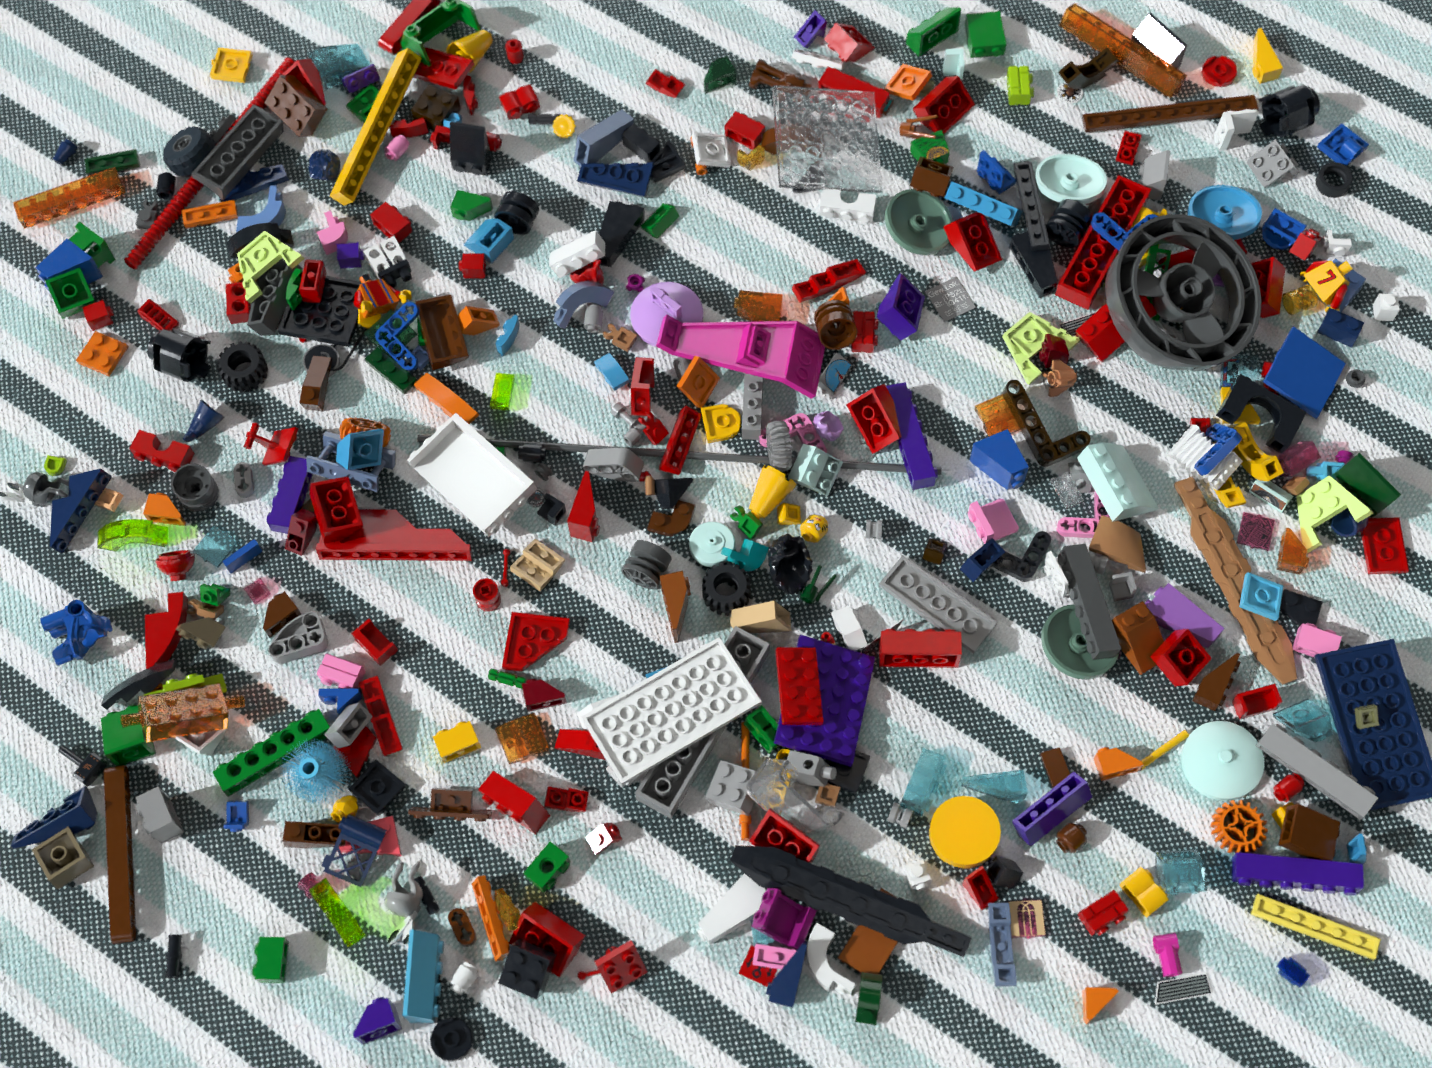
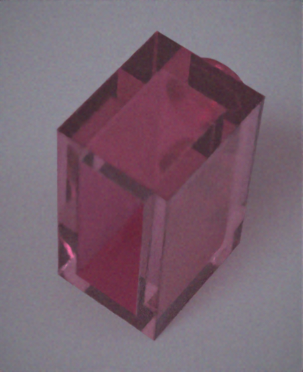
M1300 441L1277 456L1284 472L1279 477H1292L1321 458L1313 441Z

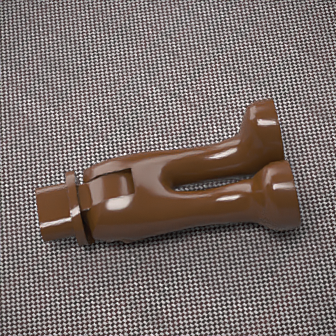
M763 59L758 60L749 83V88L756 89L759 84H765L787 94L796 95L797 93V96L804 95L807 97L812 87L811 84L805 83L804 79L797 77L795 74L776 69L767 64Z

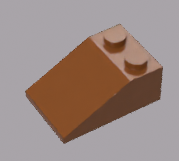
M683 571L660 576L661 591L674 643L679 641L688 606V596L691 595L689 579L684 577Z
M1142 601L1112 619L1121 650L1140 675L1157 666L1150 656L1164 642L1154 615Z

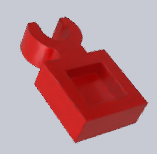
M645 411L647 420L645 421L644 418L639 417L638 421L646 426L643 432L651 443L657 445L669 432L660 419H654L652 412Z

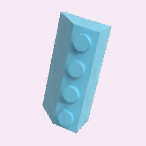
M418 930L409 931L403 1016L409 1023H435V1018L439 1017L440 1007L437 1004V996L441 994V983H438V977L442 974L443 963L440 962V953L444 952V941H441L438 934Z

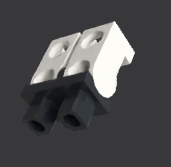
M395 236L380 242L382 250L378 244L363 250L367 262L374 270L378 279H383L391 287L395 288L397 286L395 280L400 277L403 282L412 280L409 262ZM378 251L377 253L370 255L371 252Z

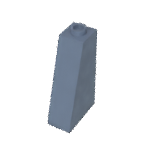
M621 109L577 136L574 162L580 167L581 164H595L622 141L624 130L633 125L634 118Z

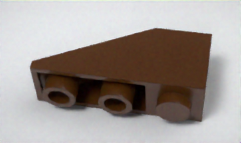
M1240 653L1233 655L1202 679L1192 700L1193 702L1213 711L1218 706L1222 707L1227 697L1224 695L1225 689H1230L1234 680L1231 678L1232 672L1236 673L1241 662L1238 661Z
M285 821L283 844L284 847L305 849L334 847L342 829L338 828L339 825ZM342 839L339 847L345 846L346 840Z

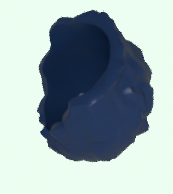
M322 149L315 151L309 159L310 178L328 181L337 180L340 172L338 156L330 150Z
M1347 508L1333 517L1331 527L1337 535L1351 537L1365 529L1368 525L1369 516L1358 523Z

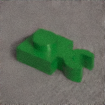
M736 506L734 509L738 514L735 512L730 514L731 519L740 523L738 528L749 539L755 538L763 523L751 512L745 513V509L742 506Z

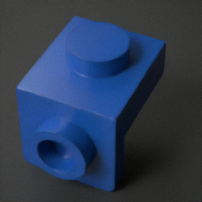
M249 801L226 802L227 822L224 824V829H230V832H240L249 825Z

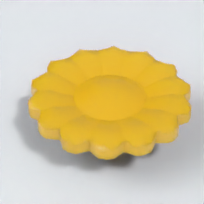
M561 114L553 121L552 127L556 136L567 139L575 132L576 125L571 116Z

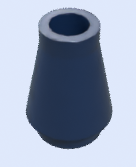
M68 139L61 141L53 160L62 165L76 153L75 150L78 147Z

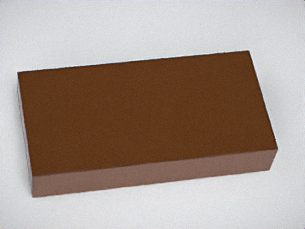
M1058 747L1040 753L1052 788H1054L1070 775L1061 749Z

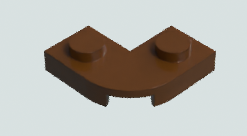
M679 500L675 505L672 516L653 511L647 527L648 531L673 537L674 534L687 530L696 505Z

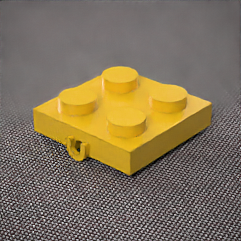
M218 47L215 59H212L211 79L245 83L253 56L252 52Z

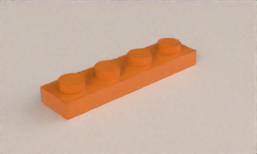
M485 875L478 876L473 881L472 887L496 962L503 960L508 955L510 947L503 934V923L497 915V904L492 899L491 885Z

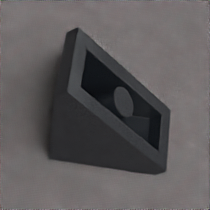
M671 478L654 480L655 495L662 509H673L693 482V479Z

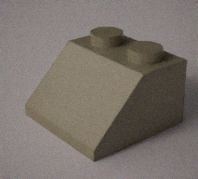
M69 827L32 849L48 881L57 889H60L94 867L87 852Z

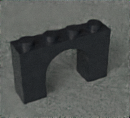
M1240 374L1233 382L1216 416L1233 425L1242 414L1246 405L1256 404L1264 407L1271 414L1274 422L1273 430L1265 445L1282 454L1291 445L1307 412L1286 401L1283 397L1269 391L1266 387L1252 381L1249 377Z

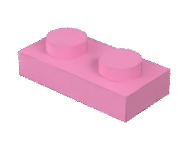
M756 943L753 965L781 969L797 949Z

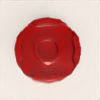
M1212 56L1203 64L1202 76L1212 86L1225 87L1232 84L1235 80L1237 66L1226 56Z

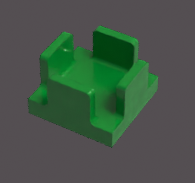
M81 222L74 226L77 232L68 240L83 251L89 248L90 250L87 254L93 258L98 268L106 261L111 264L116 260L104 239Z

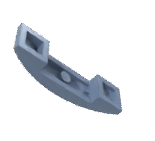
M988 903L989 940L995 987L1017 986L1012 951L1009 903Z

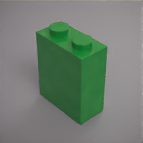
M1000 11L966 14L965 30L970 58L1005 55L1006 39Z

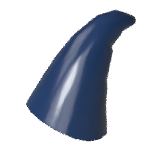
M201 399L183 440L185 442L196 440L225 417Z

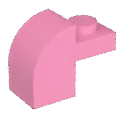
M331 210L324 213L329 227L317 231L326 255L336 252L337 244H345L348 240V233L344 222L340 223L337 216L333 217Z

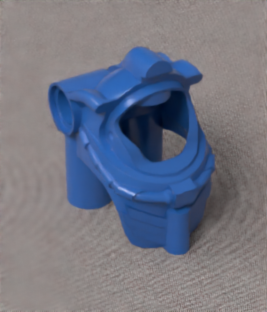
M73 600L64 609L40 618L44 631L50 632L53 639L67 634L66 640L52 652L57 666L70 662L73 658L76 660L82 659L99 638L106 637L108 631H113L109 618L96 615L80 600Z

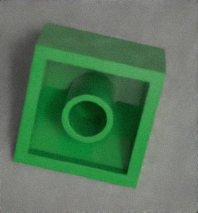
M80 268L45 280L62 319L82 312V307L96 303Z

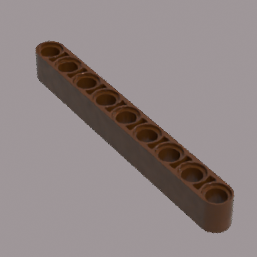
M127 765L104 769L110 939L113 945L136 940L130 778Z

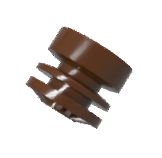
M840 300L827 301L815 311L814 321L819 339L826 348L840 350L853 343L857 336V328L851 309L845 302Z

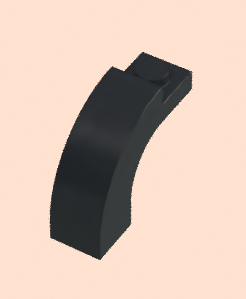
M259 223L245 227L236 232L227 242L230 258L238 259L237 253L264 231L292 248L294 241L291 230L279 228L278 223Z

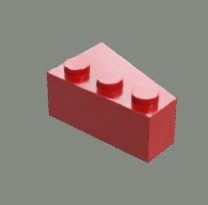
M495 771L491 772L478 789L483 795L481 799L490 806L494 804L498 811L504 815H509L512 820L521 824L535 835L550 817V814L536 797Z

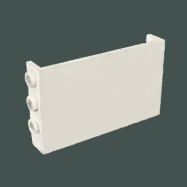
M457 413L445 424L440 425L437 431L427 438L418 450L413 451L407 459L417 473L488 537L491 534H495L500 529V526L506 520H509L519 507L525 505L527 499L537 490L535 483Z

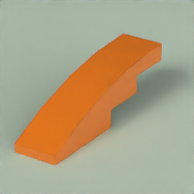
M428 373L424 374L413 384L418 391L426 395L432 403L440 407L443 413L449 417L457 413L470 424L479 416L463 399Z

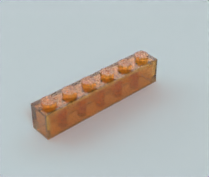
M113 167L15 201L13 205L18 220L25 229L45 221H50L53 218L67 215L70 212L84 209L87 206L101 203L104 200L118 197L126 193L117 169Z

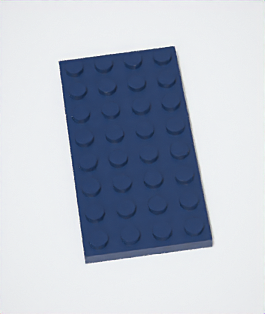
M1394 639L1316 654L1314 657L1349 774L1357 779L1356 783L1362 787H1369L1375 792L1374 795L1378 797L1369 811L1432 798V760ZM1376 705L1379 726L1363 729L1357 728L1355 708Z

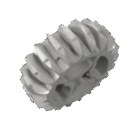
M785 421L770 422L766 427V445L770 466L780 472L790 470L792 465V447L788 426Z

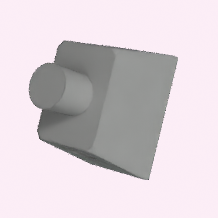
M789 751L784 770L801 785L825 787L828 779L834 780L837 774L836 768L830 767L821 757L796 751Z

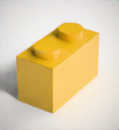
M462 721L456 724L454 728L449 730L443 729L433 736L444 763L481 748L470 721Z

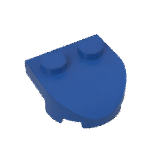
M1274 208L1267 221L1263 224L1262 238L1268 246L1274 249L1287 250L1293 246L1299 234L1305 230L1306 225Z

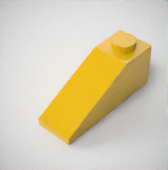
M1259 28L1254 38L1253 76L1257 78L1259 84L1279 79L1283 67L1263 30Z

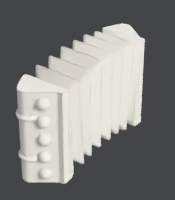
M1193 424L1190 426V429L1184 432L1178 440L1179 442H1176L1167 453L1174 460H1177L1178 464H1181L1182 469L1186 468L1187 472H1191L1193 477L1197 476L1199 481L1203 479L1205 484L1209 482L1210 486L1217 491L1243 462L1235 452L1231 451L1208 474L1201 476L1194 466L1215 444H1213L1212 439L1209 440L1205 436L1204 432L1201 433L1197 425Z

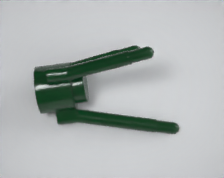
M819 565L811 584L806 586V582L804 588L799 592L800 599L809 604H814L815 601L819 602L822 594L837 575L834 574L818 592L815 583L822 568Z

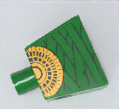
M942 130L931 133V135L936 136L935 139L921 137L911 141L910 152L917 161L921 156L943 164L948 163L950 153Z

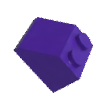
M379 997L374 999L372 1004L367 1005L353 1033L354 1038L359 1043L364 1045L403 1029L396 1007L391 1000Z

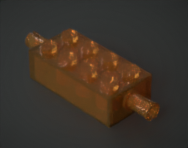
M220 683L138 696V713L120 715L122 728L141 724L146 742L169 739L176 736L227 729L228 710L244 708L245 699L243 695L226 698L223 696Z

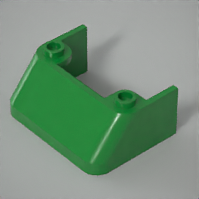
M445 0L415 23L406 27L401 40L402 49L409 48L422 58L420 62L429 67L431 63L424 44L458 20L477 31L481 30L473 7L461 0Z

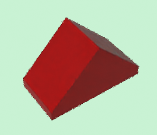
M981 866L965 877L962 885L981 910L988 907V903H993L999 899L984 867Z

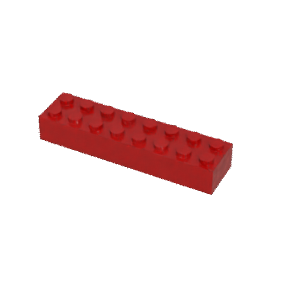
M1118 175L1098 213L1106 214L1128 232L1141 208L1145 207L1151 189ZM1091 225L1059 281L1055 294L1089 310L1106 279L1109 267L1119 253ZM1115 230L1108 231L1111 236L1118 235Z

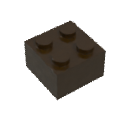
M428 84L412 107L411 112L413 120L424 118L427 128L435 131L436 125L443 126L444 119L449 118L451 113H459L461 106L458 96Z

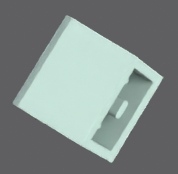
M803 444L788 478L801 486L828 496L843 462L815 446Z

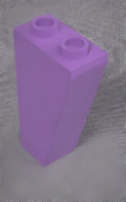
M1169 583L1164 588L1160 586L1154 593L1155 598L1152 601L1148 599L1145 602V605L1154 615L1158 626L1171 632L1188 628L1197 641L1205 648H1209L1225 629Z

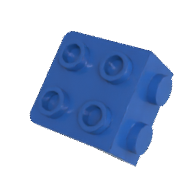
M984 150L980 152L977 173L988 182L992 190H995L1000 195L1016 184V179L995 157L991 158Z

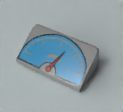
M836 352L820 376L818 387L835 394L851 369L852 364Z

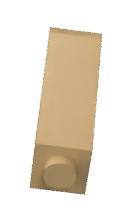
M776 601L731 610L730 624L733 629L737 626L748 633L791 631L790 612Z

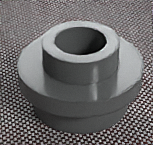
M1352 370L1346 375V382L1351 387H1361L1365 382V375L1361 370Z

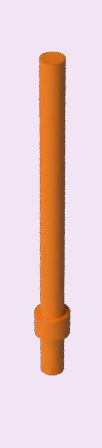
M742 722L741 766L749 769V730L745 727L744 722ZM741 814L739 815L741 840L747 841L749 840L751 815Z

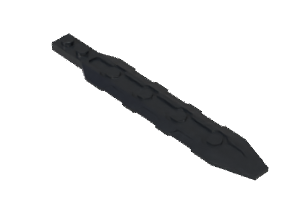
M736 845L730 861L760 887L779 889L781 894L805 902L810 907L817 910H825L845 918L847 922L880 932L885 937L902 944L926 942L961 957H964L971 936L932 921L919 904L901 897L896 898L874 889L871 885L861 881L856 882L836 874L831 869L823 866L819 867L796 858V855L776 847Z

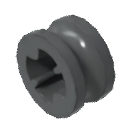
M540 463L539 468L534 470L537 476L544 481L549 479L548 476L553 475L552 470L543 463Z

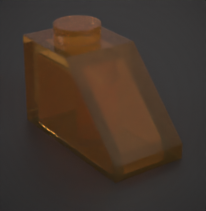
M1286 528L1281 536L1276 570L1300 575L1303 569L1308 567L1307 549L1290 528Z

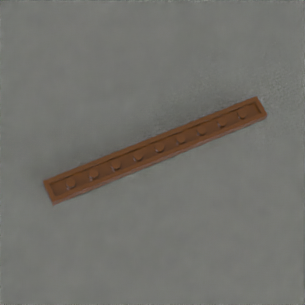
M1255 95L1089 113L1082 115V122L1085 133L1219 118L1222 117L1223 112L1243 111L1246 109H1256L1258 111V105Z

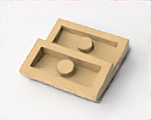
M534 539L523 550V555L510 566V571L538 591H541L558 572L565 559L537 539Z

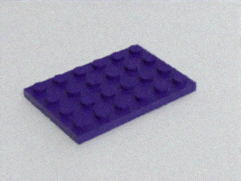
M800 634L796 647L816 648L823 724L782 725L780 714L774 744L851 767L855 756L875 657Z

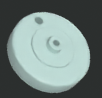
M706 522L697 526L689 538V549L692 557L699 564L707 567L719 566V563L723 562L725 564L727 562L728 556L721 554L723 547L735 551V538L732 531L726 525L719 522Z

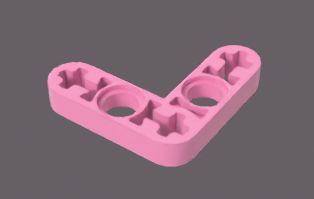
M798 413L782 420L785 421L790 430V438L798 435L802 444L816 445L817 448L827 453L826 446L806 414ZM798 420L804 422V425L798 423ZM765 428L761 431L759 442L762 446L767 447V441L764 439L766 435ZM812 434L815 438L812 441H807L804 436Z
M1096 491L1094 494L1095 518L1063 517L1058 521L1056 527L1059 535L1064 537L1093 538L1095 533L1093 532L1094 525H1096V529L1102 516L1099 508L1104 507ZM1063 524H1067L1068 530H1064ZM1080 525H1089L1090 531L1083 532L1080 529Z

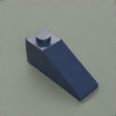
M804 941L774 977L773 982H768L766 995H770L768 1002L794 1007L808 941Z

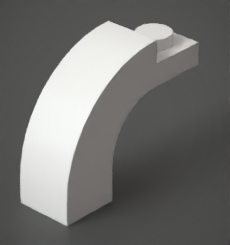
M816 923L810 934L807 946L809 970L815 981L827 992L834 985V989L843 995H846V993L851 995L856 984L834 972L827 962L826 953L835 937V933Z

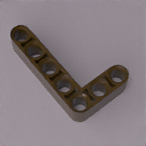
M1013 379L1006 384L1002 392L1003 397L1039 465L1042 467L1051 466L1082 452L1089 445L1090 435L1082 430L1052 443L1021 382ZM1009 388H1014L1016 393H1011ZM1017 404H1022L1025 410L1019 409ZM1026 420H1030L1034 426L1027 425ZM1034 437L1041 438L1042 443L1036 442ZM1076 439H1081L1084 444H1079ZM1060 446L1066 447L1067 452H1063ZM1043 453L1049 454L1051 459H1046Z

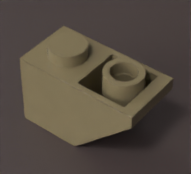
M207 617L180 624L176 630L180 632L179 635L188 640L191 638L197 642L196 645L207 650V648L211 649L216 645L226 627Z

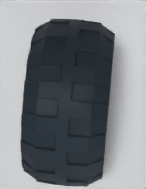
M196 126L187 127L171 137L166 143L163 150V161L175 175L190 177L192 172L216 147L215 141L205 129Z

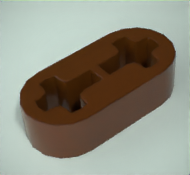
M461 908L451 910L448 914V921L457 940L464 947L472 946L477 936L467 914ZM455 914L463 915L461 917L463 925L459 926L457 921H453ZM463 929H465L468 934L472 933V935L469 936V941H466L465 939L461 940V938L464 937V934L462 932Z

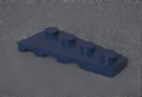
M283 164L263 167L255 172L249 170L224 200L220 198V201L237 200L265 190L270 186L289 181Z

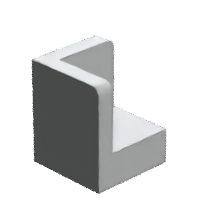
M1132 572L1113 575L1109 582L1114 602L1131 599L1137 591Z

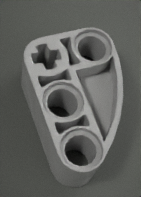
M627 448L590 449L587 452L583 469L591 474L612 480L637 482L639 481L644 462Z
M307 612L294 618L278 632L268 648L271 657L276 663L284 664L324 651L328 646L324 624L316 612ZM312 621H317L315 625L309 626ZM302 644L301 648L295 649L296 645ZM283 650L280 655H276L277 651Z

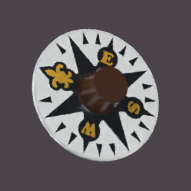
M1065 82L1058 87L1057 95L1061 101L1072 104L1081 100L1083 90L1072 89Z

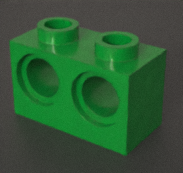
M761 705L746 717L744 725L770 754L780 746L774 744L778 723Z

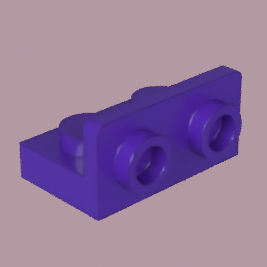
M371 64L343 77L341 81L346 90L352 93L380 80L375 65Z

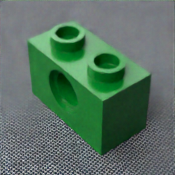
M550 841L523 874L527 880L544 893L547 889L553 888L557 882L556 878L560 873L564 874L568 870L571 861L567 854ZM548 864L554 866L551 872L543 871L544 867Z

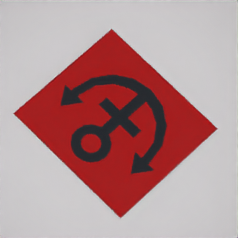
M751 945L738 974L767 987L768 982L772 983L777 969L753 965L755 946Z

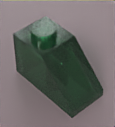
M728 56L711 62L703 81L705 94L736 82V70Z

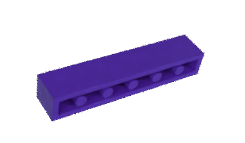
M906 382L888 385L886 387L894 400L901 438L897 440L912 490L935 486L938 471L932 465L933 457L931 451L927 450V437L922 434V422L920 419H917L916 404H912L911 389L907 388Z
M1236 852L1232 857V882H1238L1242 886H1250L1251 883L1259 884L1263 888H1271L1272 885L1280 886L1284 890H1291L1295 887L1302 888V891L1312 892L1316 889L1323 890V893L1333 894L1338 891L1344 892V895L1354 896L1364 889L1363 864Z

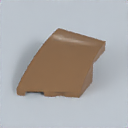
M1102 515L1090 543L1089 551L1106 555L1111 561L1127 564L1129 569L1146 573L1141 534L1120 521L1112 522L1110 517Z

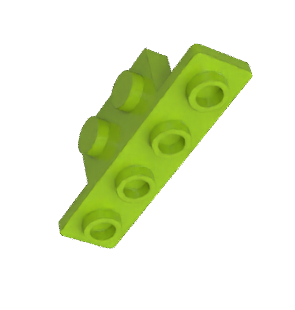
M194 673L187 675L186 679L168 680L165 685H162L163 689L146 693L143 697L147 712L153 713L226 693L227 688L223 674L203 678V674L198 675Z

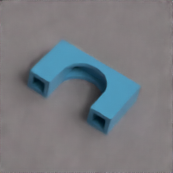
M952 181L945 195V199L1013 227L1017 226L1023 213L1020 209Z

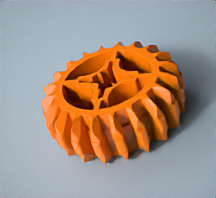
M357 417L344 419L339 429L341 439L349 433L383 429L382 448L388 445L391 438V430L381 422Z
M1231 800L1229 805L1223 803L1222 808L1218 807L1216 809L1217 814H1213L1212 819L1214 821L1211 822L1210 826L1215 828L1211 831L1212 835H1217L1215 842H1222L1220 849L1226 846L1228 847V853H1231L1233 850H1235V853H1241V851L1242 853H1249V851L1254 853L1256 847L1260 848L1263 845L1261 841L1266 840L1264 834L1268 832V829L1263 826L1267 824V821L1261 820L1264 816L1263 813H1256L1258 807L1251 809L1250 802H1247L1244 806L1242 800H1239L1237 804L1234 800ZM1231 814V824L1224 827L1225 816ZM1237 824L1243 828L1241 831L1235 827ZM1254 828V837L1251 841L1247 842V831ZM1229 835L1234 836L1236 840L1232 839Z

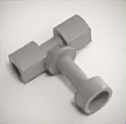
M618 402L611 409V414L616 418L621 417L630 425L629 431L623 436V439L632 447L641 439V434L646 426L640 424L638 418L634 419L626 412V406Z

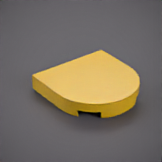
M726 404L701 408L708 443L729 440L740 431L741 417L737 410Z

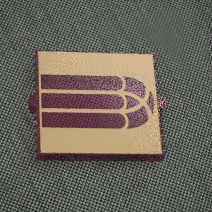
M1024 898L1022 901L1007 902L1010 907L1011 938H1026L1029 940L1031 937H1046L1042 900H1027Z

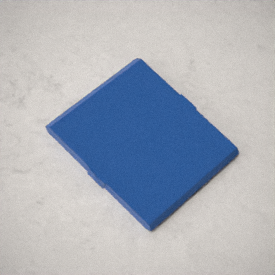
M1293 326L1282 347L1278 350L1274 358L1275 360L1263 382L1317 419L1328 397L1333 392L1346 363Z

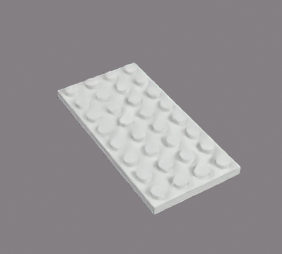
M720 637L581 716V719L623 786L761 705V700Z

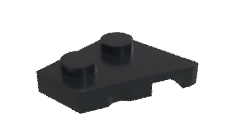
M670 140L665 143L662 151H658L655 158L650 161L654 163L651 175L654 183L686 169L685 163Z
M1284 589L1280 611L1287 615L1296 626L1306 623L1316 625L1322 601Z

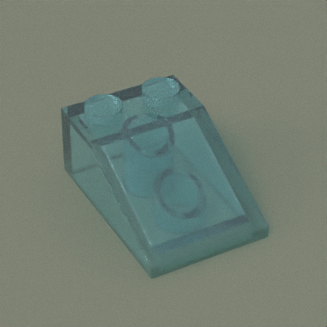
M358 43L323 46L308 53L309 59L313 61L320 73L321 82L325 90L341 84L343 77L370 65Z

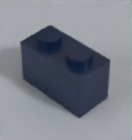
M1329 308L1317 333L1352 348L1365 322Z

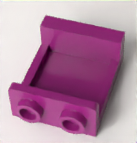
M767 888L762 896L759 910L754 915V922L751 927L788 948L798 949L806 939L816 910L799 905L782 895L779 889Z

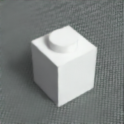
M1379 294L1373 303L1374 321L1394 320L1400 310L1398 294Z

